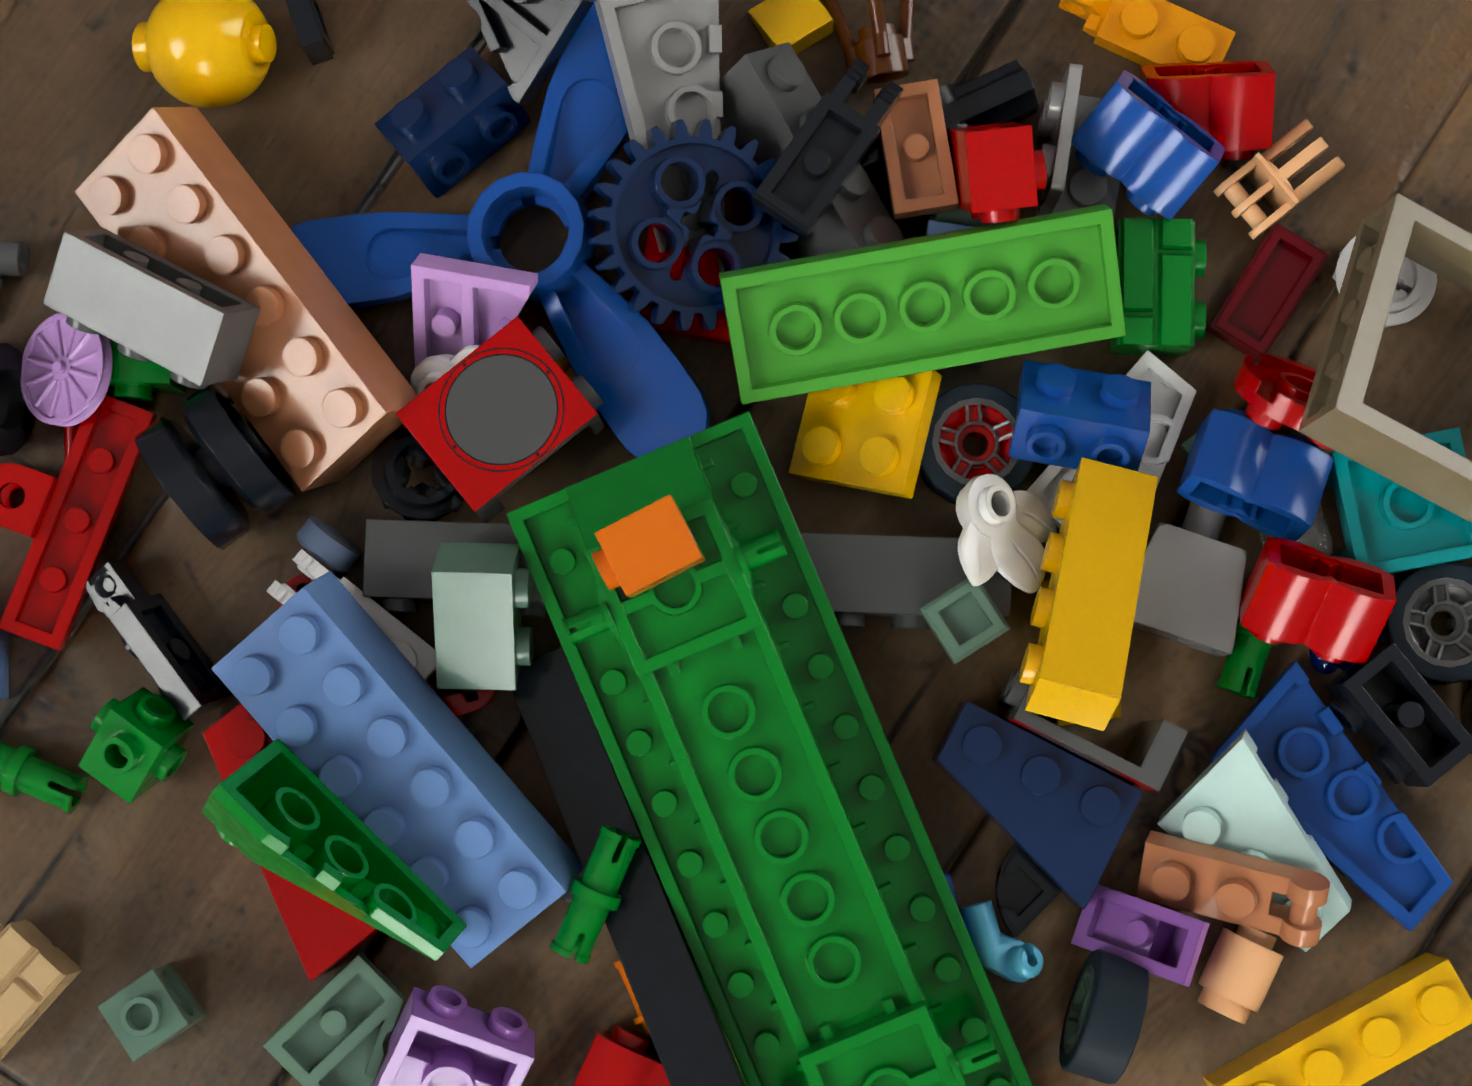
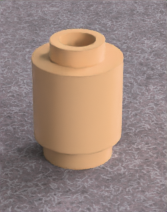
M1242 925L1238 926L1236 932L1223 927L1198 981V984L1203 986L1197 1002L1232 1020L1246 1024L1251 1011L1259 1012L1283 960V955L1272 950L1277 938L1261 930Z

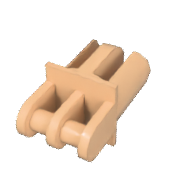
M1304 119L1273 143L1271 148H1267L1261 154L1258 152L1249 162L1223 181L1213 191L1217 197L1224 194L1235 209L1231 211V214L1235 219L1242 216L1253 230L1248 235L1253 240L1281 218L1285 217L1296 205L1345 168V164L1337 156L1293 190L1289 181L1314 162L1329 147L1322 137L1308 145L1281 168L1278 169L1272 163L1313 129V125L1308 119ZM1246 176L1257 188V191L1252 195H1249L1239 183ZM1263 197L1275 210L1269 217L1256 204Z

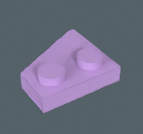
M420 253L411 264L415 367L429 356L438 354H451L455 356L466 346L482 345L519 315L538 283V273Z

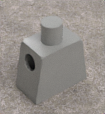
M1190 501L1181 528L1162 522L1150 528L1133 628L1217 657L1232 653L1246 564V551L1218 541L1226 518L1225 514L1214 512Z

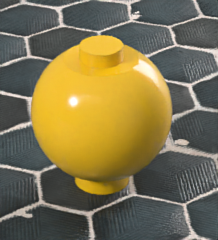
M160 0L153 9L148 21L140 22L135 27L132 36V52L137 66L143 72H152L158 83L170 95L194 107L216 109L232 106L243 101L261 85L268 73L271 62L276 56L277 39L273 28L268 24L264 14L253 0Z

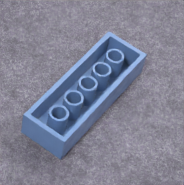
M331 570L300 589L211 668L272 740L275 741L278 738L467 925L451 946L470 968L565 894L570 888L573 878L577 877L583 869L580 859Z

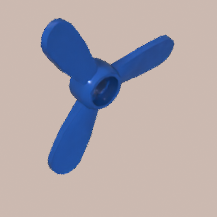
M595 3L562 53L549 83L528 173L518 172L496 180L479 195L469 215L379 212L310 220L290 228L351 309H357L412 298L411 264L420 253L516 269L507 262L502 251L499 249V239L507 221L520 209L535 204L551 209L560 217L566 229H569L568 240L565 242L560 257L549 267L536 272L538 273V283L526 302L542 303L576 376L580 373L604 404L598 410L627 451L636 457H640L710 428L711 411L705 394L685 365L655 327L639 312L632 313L629 311V303L619 293L612 294L609 291L611 286L591 269L595 260L596 246L589 245L588 239L597 235L594 221L587 217L590 209L584 202L607 170L605 166L607 162L615 158L629 136Z

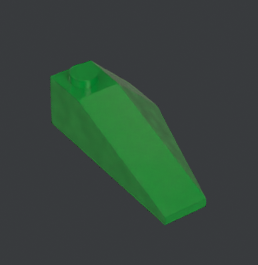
M278 738L223 780L210 793L201 811L215 825L221 838L228 844L237 847L249 860L434 961H437L467 927Z

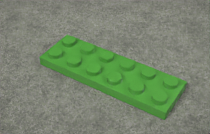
M1107 204L719 273L742 405L1126 336L1112 208Z

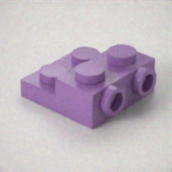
M436 985L431 988L430 992L414 987L389 1039L388 1054L372 1086H521L535 1059V1030L528 1028L526 1019L512 1009L497 1007L489 1014L467 1006L466 998L459 991L451 987Z

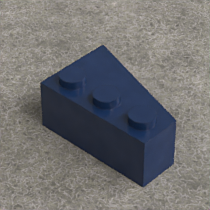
M968 701L961 702L932 760L995 822L1074 905L1085 910L1143 791Z

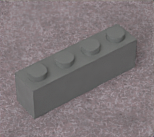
M789 42L745 54L721 78L720 91H723V118H720V121L724 128L729 126L736 128L734 142L736 148L753 139L759 142L753 157L757 164L775 158L777 161L822 98ZM859 162L808 237L804 239L798 235V240L791 243L799 257L805 258L905 239L871 183L868 174ZM782 224L783 229L795 233L790 228Z

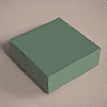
M968 578L919 609V612L954 665L1011 629L983 585L972 586Z

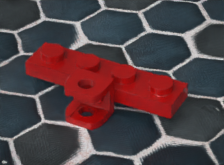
M105 395L96 411L80 423L58 479L23 465L14 463L0 464V526L34 538L1 618L0 629L59 651L64 650L87 593L85 588L86 582L96 571L142 456L135 443V436L156 421L157 415L155 413ZM22 488L25 493L24 501L19 507L14 508L11 502L12 495L17 489Z

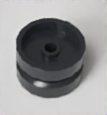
M211 384L207 389H199L183 401V418L197 442L179 424L161 417L135 436V443L155 477L186 517L217 548L224 550L249 531L248 513L235 490L252 508L271 515L293 499L296 493L288 477L277 463L275 455L251 423Z

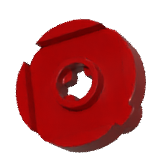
M1252 354L1245 356L1233 381L1237 393L1249 403L1244 414L1254 423L1267 429L1279 430L1282 424L1299 431L1316 369L1273 354H1263L1258 365L1255 364ZM1305 435V437L1315 445L1327 450L1335 451Z

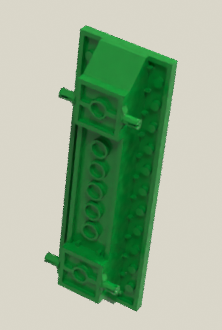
M749 411L506 513L747 1086H1033ZM670 494L675 499L706 561L633 598L627 597L621 586L610 591L591 556L592 553L601 549L594 533Z

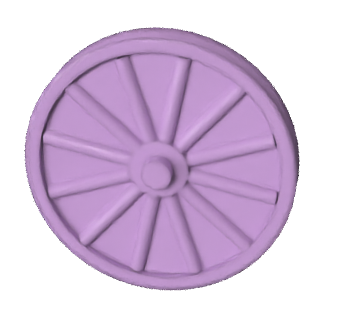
M59 312L44 320L27 342L22 356L20 387L26 406L38 420L51 425L69 427L89 418L103 401L111 381L113 356L109 338L102 334H89L72 328L66 323L67 316Z

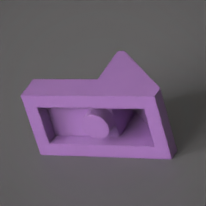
M1097 884L1085 910L1082 909L1071 944L1090 951L1099 949L1119 955L1147 969L1151 974L1189 987L1210 923Z

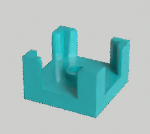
M1459 427L1421 434L1466 458ZM1337 451L1328 453L1334 461L1324 491L1333 488L1346 547L1345 550L1335 553L1334 557H1345L1362 561L1390 574L1472 559L1471 522Z

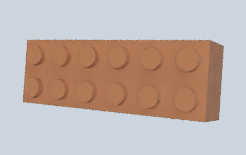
M152 107L74 192L102 228L260 307L238 379L221 382L220 384L302 492L342 480L402 424L395 413L418 396V394L197 107Z

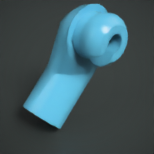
M992 900L970 904L961 908L965 926L983 969L1015 983L1026 982L1030 978L1039 975L1044 964L1040 949L1034 944L1024 943L1000 932Z

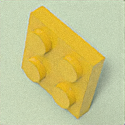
M932 370L808 393L788 473L799 479L912 499L942 375Z

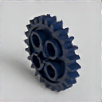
M680 119L671 123L670 140H667L664 133L657 126L646 130V140L649 149L647 150L634 139L628 141L623 146L631 163L627 164L617 159L608 161L605 166L617 181L615 184L598 183L593 188L599 196L608 201L606 207L588 211L587 216L594 221L604 223L605 232L589 238V245L607 247L609 255L603 258L595 267L597 271L616 269L619 276L612 283L609 291L615 294L630 288L634 294L630 300L628 310L632 313L640 311L649 303L652 304L651 323L654 325H662L671 312H674L677 331H688L694 314L697 315L703 331L715 329L717 311L727 321L720 282L715 286H710L699 275V259L707 250L719 255L723 261L724 272L788 261L790 259L778 251L779 245L798 240L797 234L782 229L781 222L752 204L753 195L777 161L775 158L757 164L753 160L759 143L756 139L746 142L739 148L734 147L736 128L733 126L724 128L718 137L713 139L710 120L704 119L697 123L693 136H690L684 120ZM668 166L677 167L687 177L688 192L681 201L671 199L662 189V174ZM708 172H713L716 175V182L713 190L706 197L697 217V224L705 228L704 235L691 238L688 241L682 260L681 275L675 281L670 277V271L673 263L681 254L689 236V228L681 224V219L698 211L705 189L706 175ZM727 191L736 192L745 201L746 216L740 225L731 224L722 214L721 201ZM647 226L656 228L665 238V253L657 262L649 261L639 250V235Z

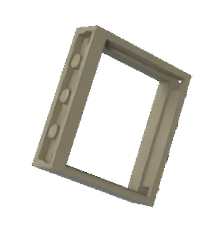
M1397 193L1360 222L1299 432L1472 523V461L1363 404L1404 257L1413 260L1472 293V234Z

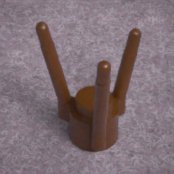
M823 0L825 8L834 20L833 27L845 53L847 71L858 58L870 66L864 84L891 82L909 75L908 63L916 60L912 41L914 0H900L899 34L896 33L895 24L886 23L883 1L868 0L872 25L858 31L860 40L858 42H855L839 3L836 0Z

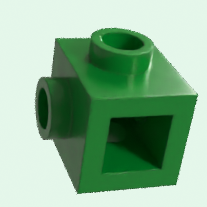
M143 686L121 702L113 698L102 707L90 727L96 732V735L78 766L130 804L158 782H166L179 769L188 754V751L181 746L194 723L189 719L184 721L169 700L160 695L153 694Z

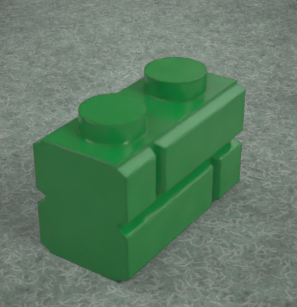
M1118 219L1114 225L1126 336L1110 339V354L1142 356L1149 350L1155 356H1185L1194 348L1195 339L1204 338L1206 329L1205 302L1195 301V277H1203L1206 269L1205 239H1195V221L1192 219Z

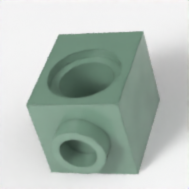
M172 962L150 970L97 1006L132 1062L155 1052L207 1016Z

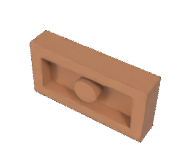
M938 79L899 85L903 88V92L880 126L879 132L894 220L957 210L959 200ZM882 88L874 89L873 99L876 98Z

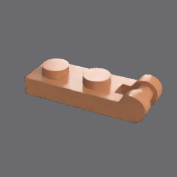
M1151 830L1145 841L1136 898L1279 935L1283 941L1290 945L1309 948L1316 946L1319 942L1322 921L1317 916L1318 908L1327 903L1330 881L1322 874L1311 870ZM1274 893L1286 895L1292 901L1291 907L1274 903Z

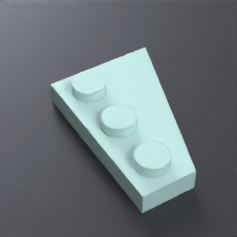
M1245 729L1161 814L1157 825L1172 836L1311 870L1325 876L1330 881L1327 903L1319 907L1317 916L1322 921L1320 940L1350 912L1352 899L1313 836L1307 835L1288 805L1289 798L1277 778L1272 779L1256 753L1257 746ZM1274 893V903L1291 907L1292 901L1286 895ZM1300 947V948H1301L1303 951L1307 952L1311 947H1309V948H1302V947Z

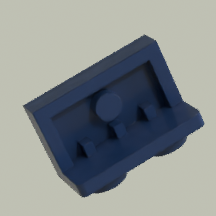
M470 46L455 59L444 65L439 72L407 98L397 103L391 111L374 125L386 141L412 168L435 198H439L530 124L531 119L522 105L511 97L507 88L509 85Z

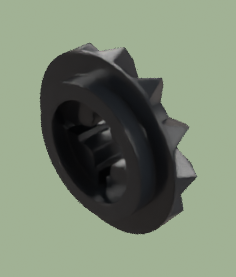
M406 427L395 431L380 444L373 457L371 474L372 488H375L381 498L384 509H392L409 521L414 519L438 521L441 517L453 511L458 512L465 500L439 467L436 468L433 482L437 489L435 487L430 488L423 482L415 487L411 485L406 489L411 479V469L407 463L410 465L415 464L420 469H425L429 465H435L434 461Z

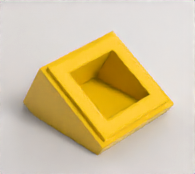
M764 0L748 10L749 17L769 47L789 42L796 55L833 33L834 20L819 0Z

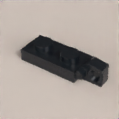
M123 558L107 562L87 580L85 588L98 612H104L106 617H109L121 634L125 648L131 655L141 661L159 686L161 696L171 702L184 721L219 708L233 695L211 669L214 666L162 594L150 596Z

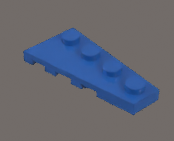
M1290 662L1208 759L1213 762L1246 729L1258 748L1256 752L1272 779L1277 778L1289 798L1288 805L1306 834L1313 836L1329 864L1404 930L1412 931L1452 885L1453 881L1405 813L1400 812L1382 787L1381 784L1383 782L1369 762L1362 759L1343 732L1344 727L1330 707H1325L1308 683L1310 679L1298 662Z

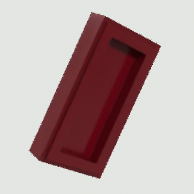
M1276 222L1269 229L1206 331L1244 355L1252 354L1253 360L1259 363L1262 355L1268 354L1330 255Z

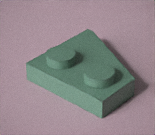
M359 950L265 1039L263 1047L302 1086H372L382 1062L389 1037L402 1007L404 994Z

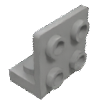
M1070 63L1062 82H1051L1048 99H1044L1041 108L1037 136L1048 138L1047 144L1042 143L1040 149L1043 151L1047 181L1044 190H1037V199L1039 200L1036 216L1107 204L1112 208L1114 222L1120 180L1108 173L1105 177H1100L1086 169L1076 158L1075 152L1077 149L1071 143L1073 134L1101 98L1079 95L1083 65Z

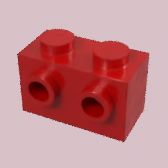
M1004 122L947 129L959 200L958 208L970 212L971 219H981V223H1000L1020 220V208L1038 206L1037 190H1044L1046 188L1047 176L1043 151L1034 150L1032 125Z

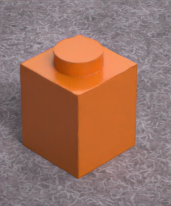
M670 494L594 533L601 549L592 553L591 556L603 581L610 591L621 586L625 595L630 598L706 561L675 499Z

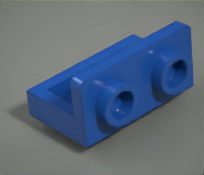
M1024 360L1019 379L1016 422L1009 446L1010 457L1077 469L1083 457L1138 471L1150 434L1151 382L1132 379L1120 374L1109 375L1069 368L1059 363L1047 364Z

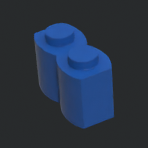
M1126 70L1121 73L1073 134L1071 142L1077 149L1075 152L1076 158L1086 169L1100 177H1105L1108 173L1120 180L1127 188L1125 191L1126 197L1137 209L1149 216H1155L1159 213L1169 220L1173 218L1219 164L1225 148L1205 129L1175 110L1154 89Z
M1213 409L1198 428L1176 492L1201 507L1221 514L1235 516L1258 531L1277 538L1297 541L1313 525L1334 459L1321 451L1317 445L1309 441L1305 436L1298 434H1286L1283 436L1273 434L1268 429L1247 418L1244 414L1245 411L1239 409H1226L1224 411Z

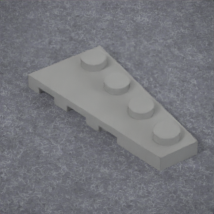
M719 0L594 1L630 140L634 139L648 150L646 130L657 126L664 133L667 140H670L671 123L680 119L684 120L690 136H693L698 122L704 119L710 120L712 138L716 139L720 134V118H723V91H720L719 53H722V25H719ZM666 167L661 178L662 189L671 199L681 201L688 192L687 177L677 167ZM708 172L706 175L705 189L698 211L681 219V224L689 228V236L683 247L687 246L691 238L704 235L705 228L697 224V217L706 197L713 190L716 182V175L713 172ZM723 196L721 201V211L723 216L725 217ZM653 227L659 253L665 252V238L659 230Z

